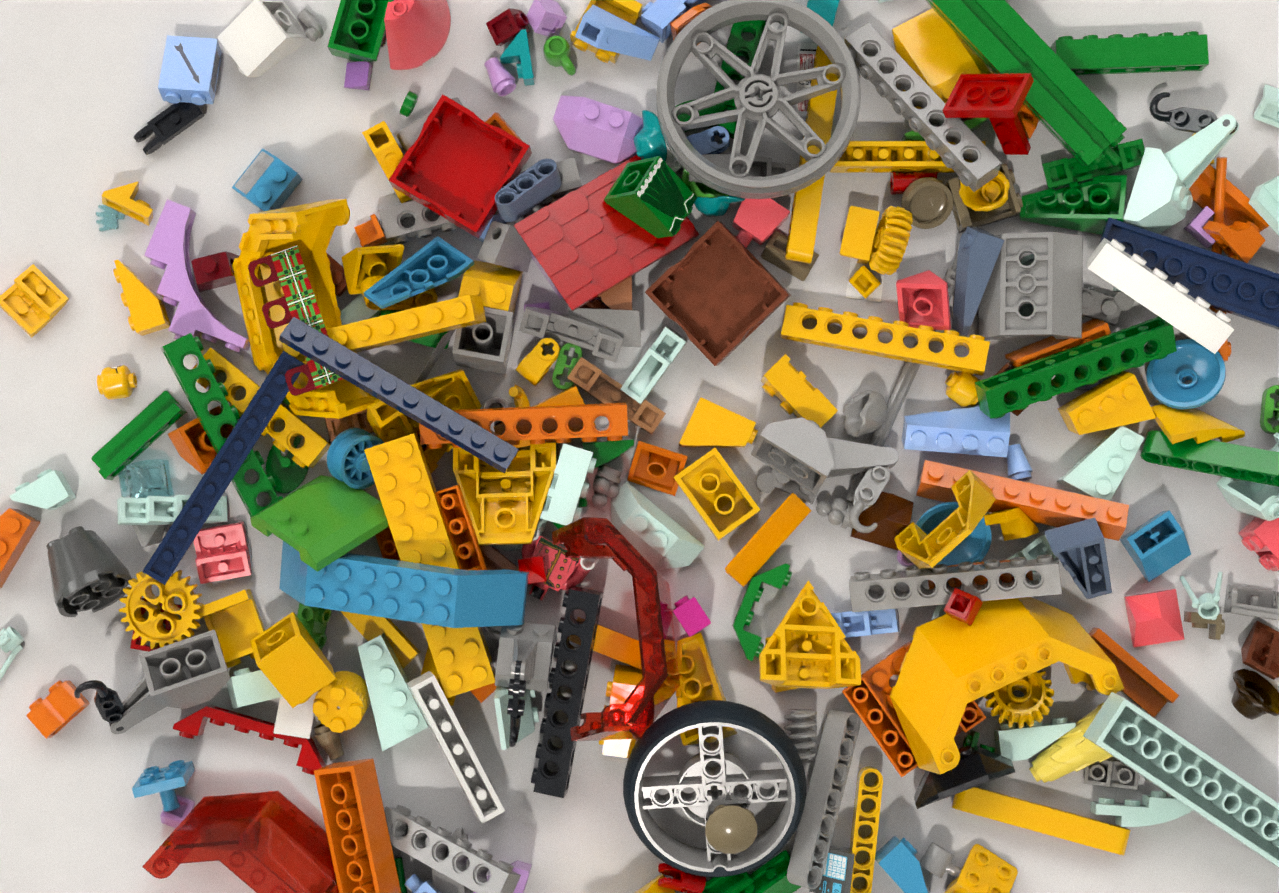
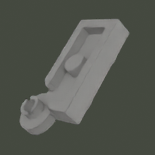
M1082 287V316L1098 319L1115 326L1118 323L1121 311H1128L1134 305V299L1122 291L1117 293L1115 297H1111Z
M773 468L771 473H762L756 480L758 490L763 493H769L776 487L788 494L794 493L801 500L813 504L817 493L816 495Z

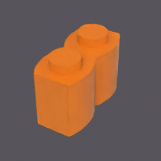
M59 680L49 688L50 694L44 700L39 698L29 706L31 711L26 716L46 739L52 738L90 704L82 693H80L79 698H75L74 692L76 687L70 680L64 682Z

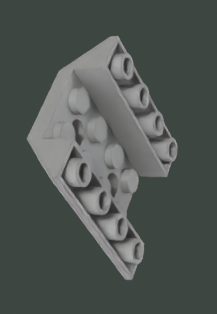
M1057 232L995 235L1003 239L1004 243L979 304L978 335L985 337V340H1004V337L1054 336L1056 339L1082 338L1083 236ZM1028 252L1034 254L1035 259L1031 265L1025 266L1021 264L1020 260L1023 254ZM1026 303H1030L1034 307L1032 315L1028 317L1020 314L1021 306Z

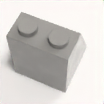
M484 307L486 322L456 330L452 355L456 366L506 374L511 347L513 312Z

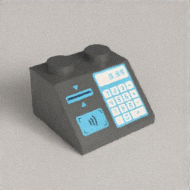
M830 846L821 883L816 889H809V892L850 893L855 856L850 848Z

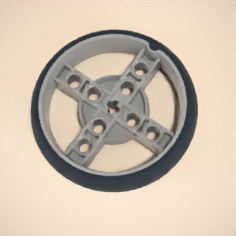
M707 700L686 704L673 709L661 716L645 730L635 744L627 761L623 779V796L628 818L635 833L656 857L685 873L704 877H727L742 874L761 866L773 858L788 843L795 833L803 814L806 800V776L796 747L784 730L772 719L743 704L722 700ZM722 726L742 730L760 739L775 753L783 769L748 771L740 759L728 752H724ZM698 728L700 753L685 763L679 775L644 777L648 763L664 743L680 733ZM709 736H714L718 739L714 743L705 741ZM716 761L719 765L712 768L707 766V763ZM764 783H771L773 784V787L769 789H764L761 787V785ZM743 784L747 788L745 790H737L735 786ZM711 786H717L718 790L712 791ZM690 787L693 788L695 791L692 793H685L682 790L684 788ZM659 789H665L668 791V793L665 795H660L656 791ZM785 801L774 823L764 833L755 838L750 847L736 854H725L715 850L709 844L707 837V849L682 843L663 831L648 811V809L681 807L683 812L692 821L706 826V822L711 815L710 813L718 805H736L748 809L750 803Z

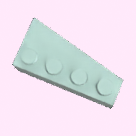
M385 633L359 646L358 651L382 751L429 726L406 684L409 680Z

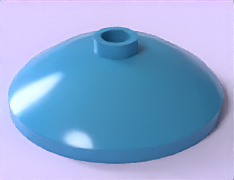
M1193 339L1175 341L1176 352L1168 354L1163 359H1154L1149 362L1146 374L1148 387L1152 395L1168 407L1175 409L1200 407L1210 402L1221 391L1226 378L1224 360L1218 351L1214 354ZM1187 380L1192 381L1190 384H1184Z
M946 502L930 508L920 517L916 525L928 535L959 507L958 502ZM984 516L973 532L937 564L949 566L961 562L974 563L983 560L990 549L992 540L990 525L986 526Z

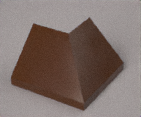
M881 492L874 505L861 512L859 516V522L863 526H871L873 523H877V528L870 533H861L852 528L850 537L899 551L894 538L911 523L914 502L892 493Z

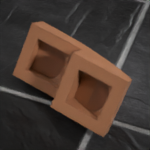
M367 409L341 419L324 418L330 443L341 432L350 428H361L370 434L375 433L367 419Z

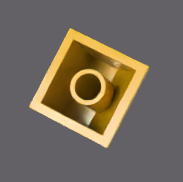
M473 260L474 265L466 270L463 275L458 297L466 295L482 296L484 307L513 312L514 315L523 271Z
M294 612L250 641L256 665L292 708L298 704L305 703L311 695L320 689L327 688L336 679L332 665Z

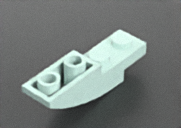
M1151 790V795H1142V805H1140V800L1125 799L1123 804L1114 803L1115 799L1099 797V802L1091 801L1090 812L1094 814L1116 816L1115 824L1121 827H1140L1165 823L1193 811L1173 796H1167V792Z

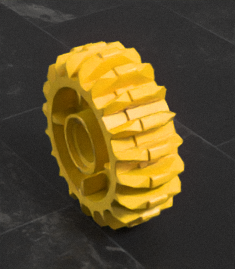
M889 206L882 214V218L876 228L869 259L871 270L883 275H892L899 268L912 229L913 220L910 211L898 206Z
M1046 672L1032 673L984 695L983 698L988 699L985 702L986 708H992L991 716L999 714L998 722L1002 723L1005 719L1008 720L1009 728L1013 726L1014 722L1018 723L1020 729L1023 728L1024 722L1029 727L1034 725V720L1040 723L1043 720V715L1047 716L1050 709L1048 707H1051L1054 702L1051 698L1054 696V689L1050 688L1052 682L1051 680H1044L1047 675ZM1015 690L1022 691L1025 696L1016 697L1013 695L1012 692Z

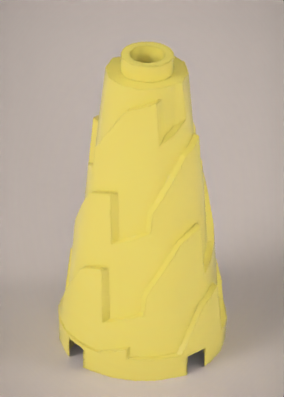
M1104 702L1077 721L1075 728L1058 738L1054 744L1042 751L1031 762L1033 767L1029 768L1037 782L1040 780L1044 783L1051 782L1073 771L1078 772L1098 761L1100 763L1113 757L1083 736Z

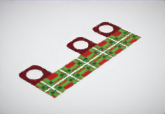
M298 245L249 263L248 270L255 286L261 287L279 280L284 293V297L267 302L262 307L269 328L273 329L288 324L293 317H296L328 336ZM261 263L267 264L271 269L269 278L265 280L258 279L254 273L256 266ZM280 305L284 308L285 316L281 321L275 322L270 319L269 310L272 306ZM306 356L307 364L290 369L285 373L289 391L294 396L343 380L342 377ZM297 372L306 374L308 378L307 385L302 389L295 388L291 383L292 376Z

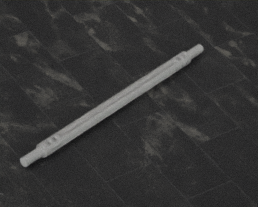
M957 256L951 269H947L946 275L943 278L948 284L949 301L955 290ZM917 340L915 341V343H914V345H913L912 348H914L915 346H917V344H918ZM905 362L886 404L888 408L887 419L881 428L874 431L869 445L884 446L921 364ZM866 472L854 474L856 477L846 500L853 503L854 492Z

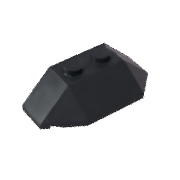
M964 746L958 749L960 760L958 765L952 770L941 775L925 770L914 795L916 808L919 809L957 793L1015 772L1013 763L1010 759L982 747Z

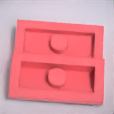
M244 522L200 529L193 540L197 555L195 561L200 584L250 576L252 574Z

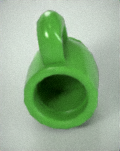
M559 35L549 37L543 47L546 62L554 67L562 66L568 75H574L576 68L570 60L571 49L568 41Z

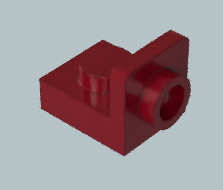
M509 8L486 23L496 46H502L523 29H526L527 34L531 32L527 16L517 9Z

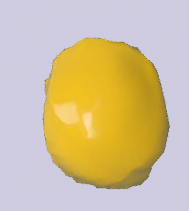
M999 171L995 178L975 192L960 181L959 195L964 205L974 211H991L1002 207L1008 200L1010 182L1005 174Z

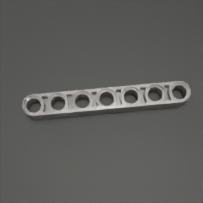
M833 709L827 715L787 870V879L791 884L816 889L821 883L860 730L861 721L857 713Z

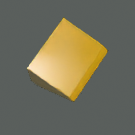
M864 265L848 280L865 299L881 285L878 279Z

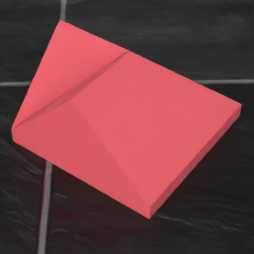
M928 270L896 282L900 321L908 323V327L913 328L924 325L933 327L934 330L951 329L948 284L946 281Z
M1176 589L1124 597L1133 647L1185 639Z

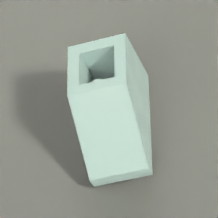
M51 469L41 472L37 476L38 479L31 484L26 482L15 488L16 492L10 495L12 501L48 510H56L76 498L63 473L57 470L52 471Z

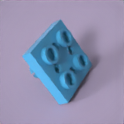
M177 760L170 763L169 767L159 769V766H153L143 770L144 773L140 775L132 787L134 798L159 793L164 812L179 808L180 804L175 788L187 785L195 771L193 762L184 763V760Z

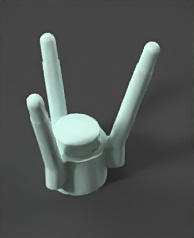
M1221 571L1217 575L1214 593H1205L1199 599L1194 595L1185 577H1180V581L1192 601V607L1198 608L1199 615L1204 619L1216 620L1220 612L1219 600L1223 572Z
M11 626L0 631V649L5 653L12 651L0 670V681L16 655L23 649V646L20 645L24 641L23 637Z

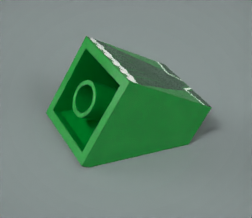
M660 156L627 163L604 201L656 238L672 237L679 232L681 223L691 213L692 206L697 197Z

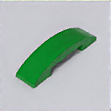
M1138 139L1118 144L1112 148L1122 159L1116 166L1106 157L1095 166H1081L1075 157L1070 159L1063 158L1042 164L1048 189L1068 186L1073 182L1082 183L1093 180V177L1113 175L1139 167L1145 152L1143 140Z

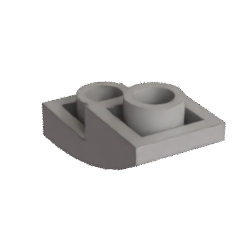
M1105 760L1100 763L1098 761L1085 768L1084 783L1138 790L1140 774L1121 761Z

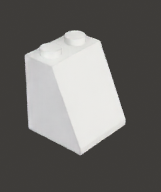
M254 0L217 37L222 43L225 53L234 59L238 70L246 77H260L309 41L306 36V30L283 0Z

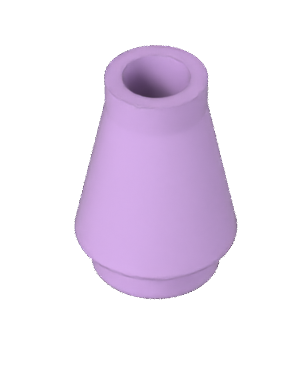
M497 57L487 60L484 66L487 69L493 91L498 93L499 96H506L513 92L516 88L515 78L499 62Z

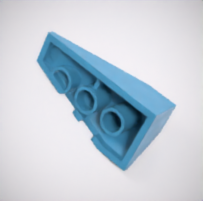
M437 236L366 290L364 296L381 309H384L456 279L473 266L474 261Z

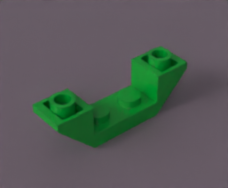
M786 563L750 579L732 624L745 657L750 661H753L754 657L759 658L764 644L760 642L762 637L743 630L744 625L749 626L752 621L754 612L750 611L754 601L759 602L764 588L760 587L761 582L777 589H781L782 585H788L792 572L788 571L790 565Z

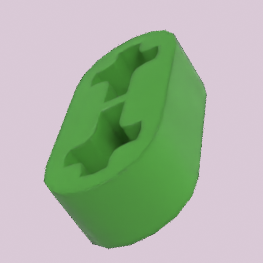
M567 343L562 346L552 377L554 385L559 390L564 391L574 385L571 381L570 383L565 382L564 386L560 385V380L557 379V376H562L565 368L569 369V376L579 359L583 357L582 350L577 345ZM574 348L578 358H573L571 364L567 365L568 357L564 353Z
M1279 385L1267 388L1262 395L1260 426L1268 434L1279 433V424L1272 429V424L1268 423V419L1273 417V412H1275L1274 420L1278 421L1279 401H1276L1274 408V399L1270 398V394L1275 393V391H1277L1279 396Z

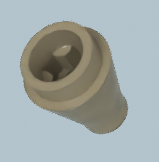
M319 724L313 728L315 731L314 737L327 753L330 760H335L344 755L339 733L332 732L324 724Z

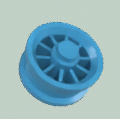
M350 428L341 432L333 440L327 453L329 472L333 477L354 489H365L374 485V478L364 450L384 442L361 428Z

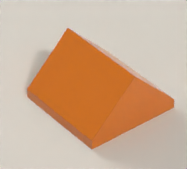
M638 441L627 481L675 496L679 485L673 477L684 470L688 456Z

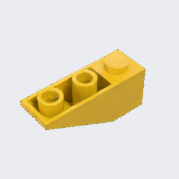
M382 121L362 133L389 180L404 155L386 122ZM394 189L401 203L411 200L410 197Z
M118 259L114 260L116 268L113 269L114 276L123 288L121 299L124 306L129 308L131 316L128 317V322L132 331H136V333L144 336L169 328L171 324L164 302L123 262Z

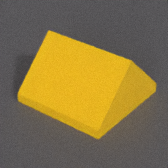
M403 244L359 247L342 256L347 288L350 295L362 294L360 285L365 278L386 276L397 268L402 261Z

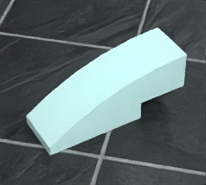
M668 326L665 327L620 390L642 404L688 341Z

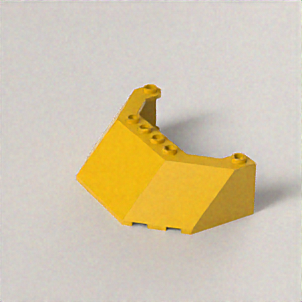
M330 199L249 215L247 222L250 226L248 232L243 233L239 244L241 253L238 258L234 259L232 267L253 361L259 371L264 370L269 374L284 351L283 342L279 341V337L288 324L273 329L267 326L262 311L263 305L284 297V293L279 280L261 287L255 286L248 270L249 263L298 245L325 328L341 326V312L337 304L335 285L332 280L330 261L326 250L335 227L345 225L349 221L350 209L347 199ZM261 263L256 266L254 273L258 279L265 280L269 278L271 269L267 264ZM274 305L269 310V317L272 321H281L285 316V310L280 305ZM302 372L299 374L293 384L295 388L302 389L307 385L308 378L306 374ZM345 379L297 396L292 395L289 391L285 396L290 402L289 409L294 415L336 419L366 410L370 404L378 400Z
M1024 597L982 601V606L971 626L947 614L917 626L912 636L913 640L909 651L906 652L900 667V674L896 685L893 686L890 693V698L918 767L941 775L952 770L959 763L960 753L954 737L966 705L971 701L1056 662L1064 664L1071 684L1083 681L1087 684L1085 687L1089 691L1096 689L1101 694L1110 695L1111 692L1117 693L1123 690L1124 686L1115 664L1072 614L1035 598Z

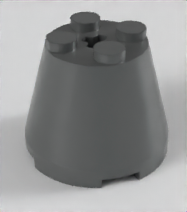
M82 526L75 527L69 531V535L50 541L46 545L54 601L62 616L76 617L78 615L77 612L90 609L93 613L112 605L126 594L123 592V588L130 585L128 581L132 577L128 569L96 532L84 530Z

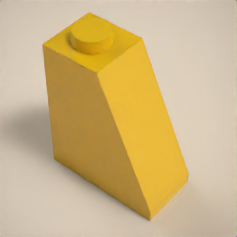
M700 397L679 442V446L745 448L747 442L753 443L758 430L754 429L756 422Z

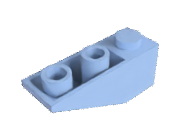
M592 5L583 15L575 35L576 38L596 48L649 61L652 60L660 41L659 37L595 5Z

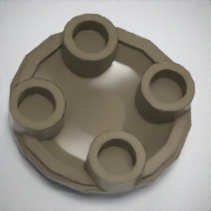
M718 805L714 808L713 813L706 822L705 835L709 844L715 850L725 854H736L745 851L753 844L757 836L758 826L752 811L736 805Z

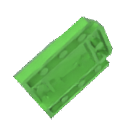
M324 475L318 476L250 518L251 525L267 537L273 533L299 551L301 561L317 572L389 527L383 506L378 499L362 489L351 488L335 477Z

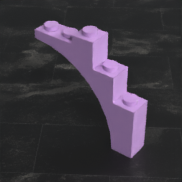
M167 199L144 256L151 260V265L163 270L166 267L156 293L163 297L162 301L176 307L179 303L169 331L175 334L174 339H179L189 333L193 337L198 336L200 338L202 333L201 338L216 344L218 339L225 342V347L238 353L240 349L248 351L250 347L249 340L223 325L207 308L196 288L189 256L190 234L196 212L191 208Z

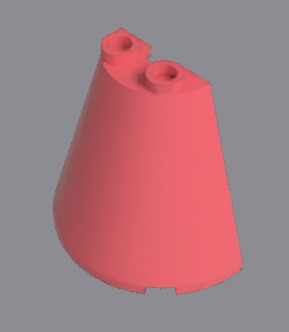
M394 0L388 2L384 22L390 68L393 70L417 68L432 57L434 58L441 51L447 41L451 26L450 10L446 0Z

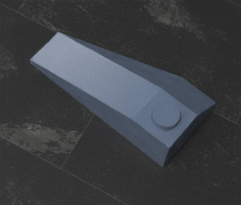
M967 226L959 242L952 329L964 336H967L1004 243L1003 239L981 228Z

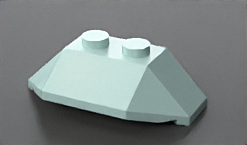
M627 481L619 490V494L610 501L612 538L651 571L689 566L705 547Z

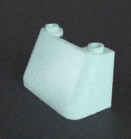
M1276 432L1273 437L1277 444L1270 451L1279 452V433ZM1222 477L1216 483L1227 503L1237 511L1267 521L1279 518V487L1231 479L1229 477Z

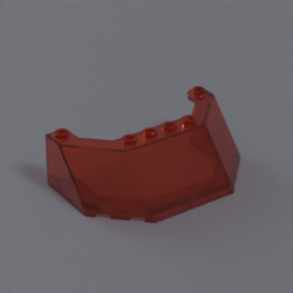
M583 517L553 531V545L563 544L567 548L568 552L565 553V558L613 559L623 571L627 570L632 575L642 679L623 704L608 705L602 712L580 714L581 720L584 719L581 726L570 728L571 741L640 739L680 686L669 583L607 518Z
M278 790L260 793L204 796L142 866L155 878L163 879L170 876L182 863L219 860L256 893H339L326 831Z

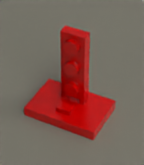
M1031 73L961 74L942 111L945 118H989L1005 155H1028L1031 146L1017 114L1034 82Z

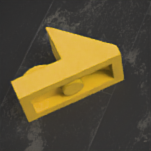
M139 182L106 190L101 195L102 204L149 226L153 219V209H151L148 203L139 199L134 201L139 191Z

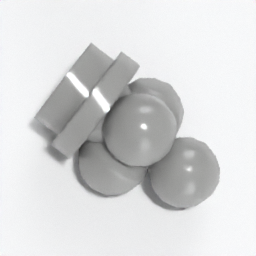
M604 465L601 471L598 470L596 474L601 478H597L593 482V490L597 493L593 495L592 503L598 508L606 505L607 497L614 498L619 494V486L617 484L620 485L621 479H619L621 472Z
M842 498L835 499L831 505L827 501H821L817 504V513L820 516H828L831 524L839 525L842 523V528H853L849 520L853 504L848 503L847 506V502Z

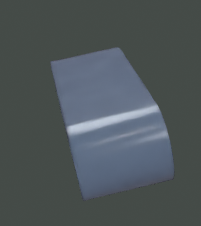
M546 158L538 161L496 193L495 202L502 220L506 222L518 220L560 188L561 178L554 160Z

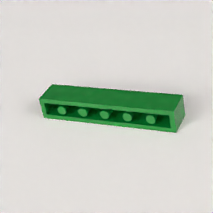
M1197 31L1186 32L1183 35L1176 36L1172 32L1160 33L1158 36L1139 33L1133 35V37L1113 34L1108 36V38L1087 35L1083 39L1062 36L1055 40L1051 46V49L1075 75L1202 71L1209 65L1207 34L1199 35Z

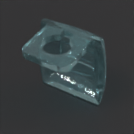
M154 459L126 465V470L118 474L122 497H167L174 494L168 460Z

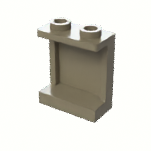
M1002 164L999 171L1004 173L1010 182L1008 200L1002 207L991 211H974L964 205L959 195L960 179L958 177L946 182L945 185L953 196L952 212L959 233L966 231L967 226L981 227L1017 216L1021 212L1023 207L1022 199L1019 193H1015L1013 186L1015 184L1014 173L1012 169H1008L1007 164Z

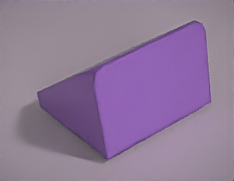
M366 61L347 63L344 88L369 90L372 72L371 63Z

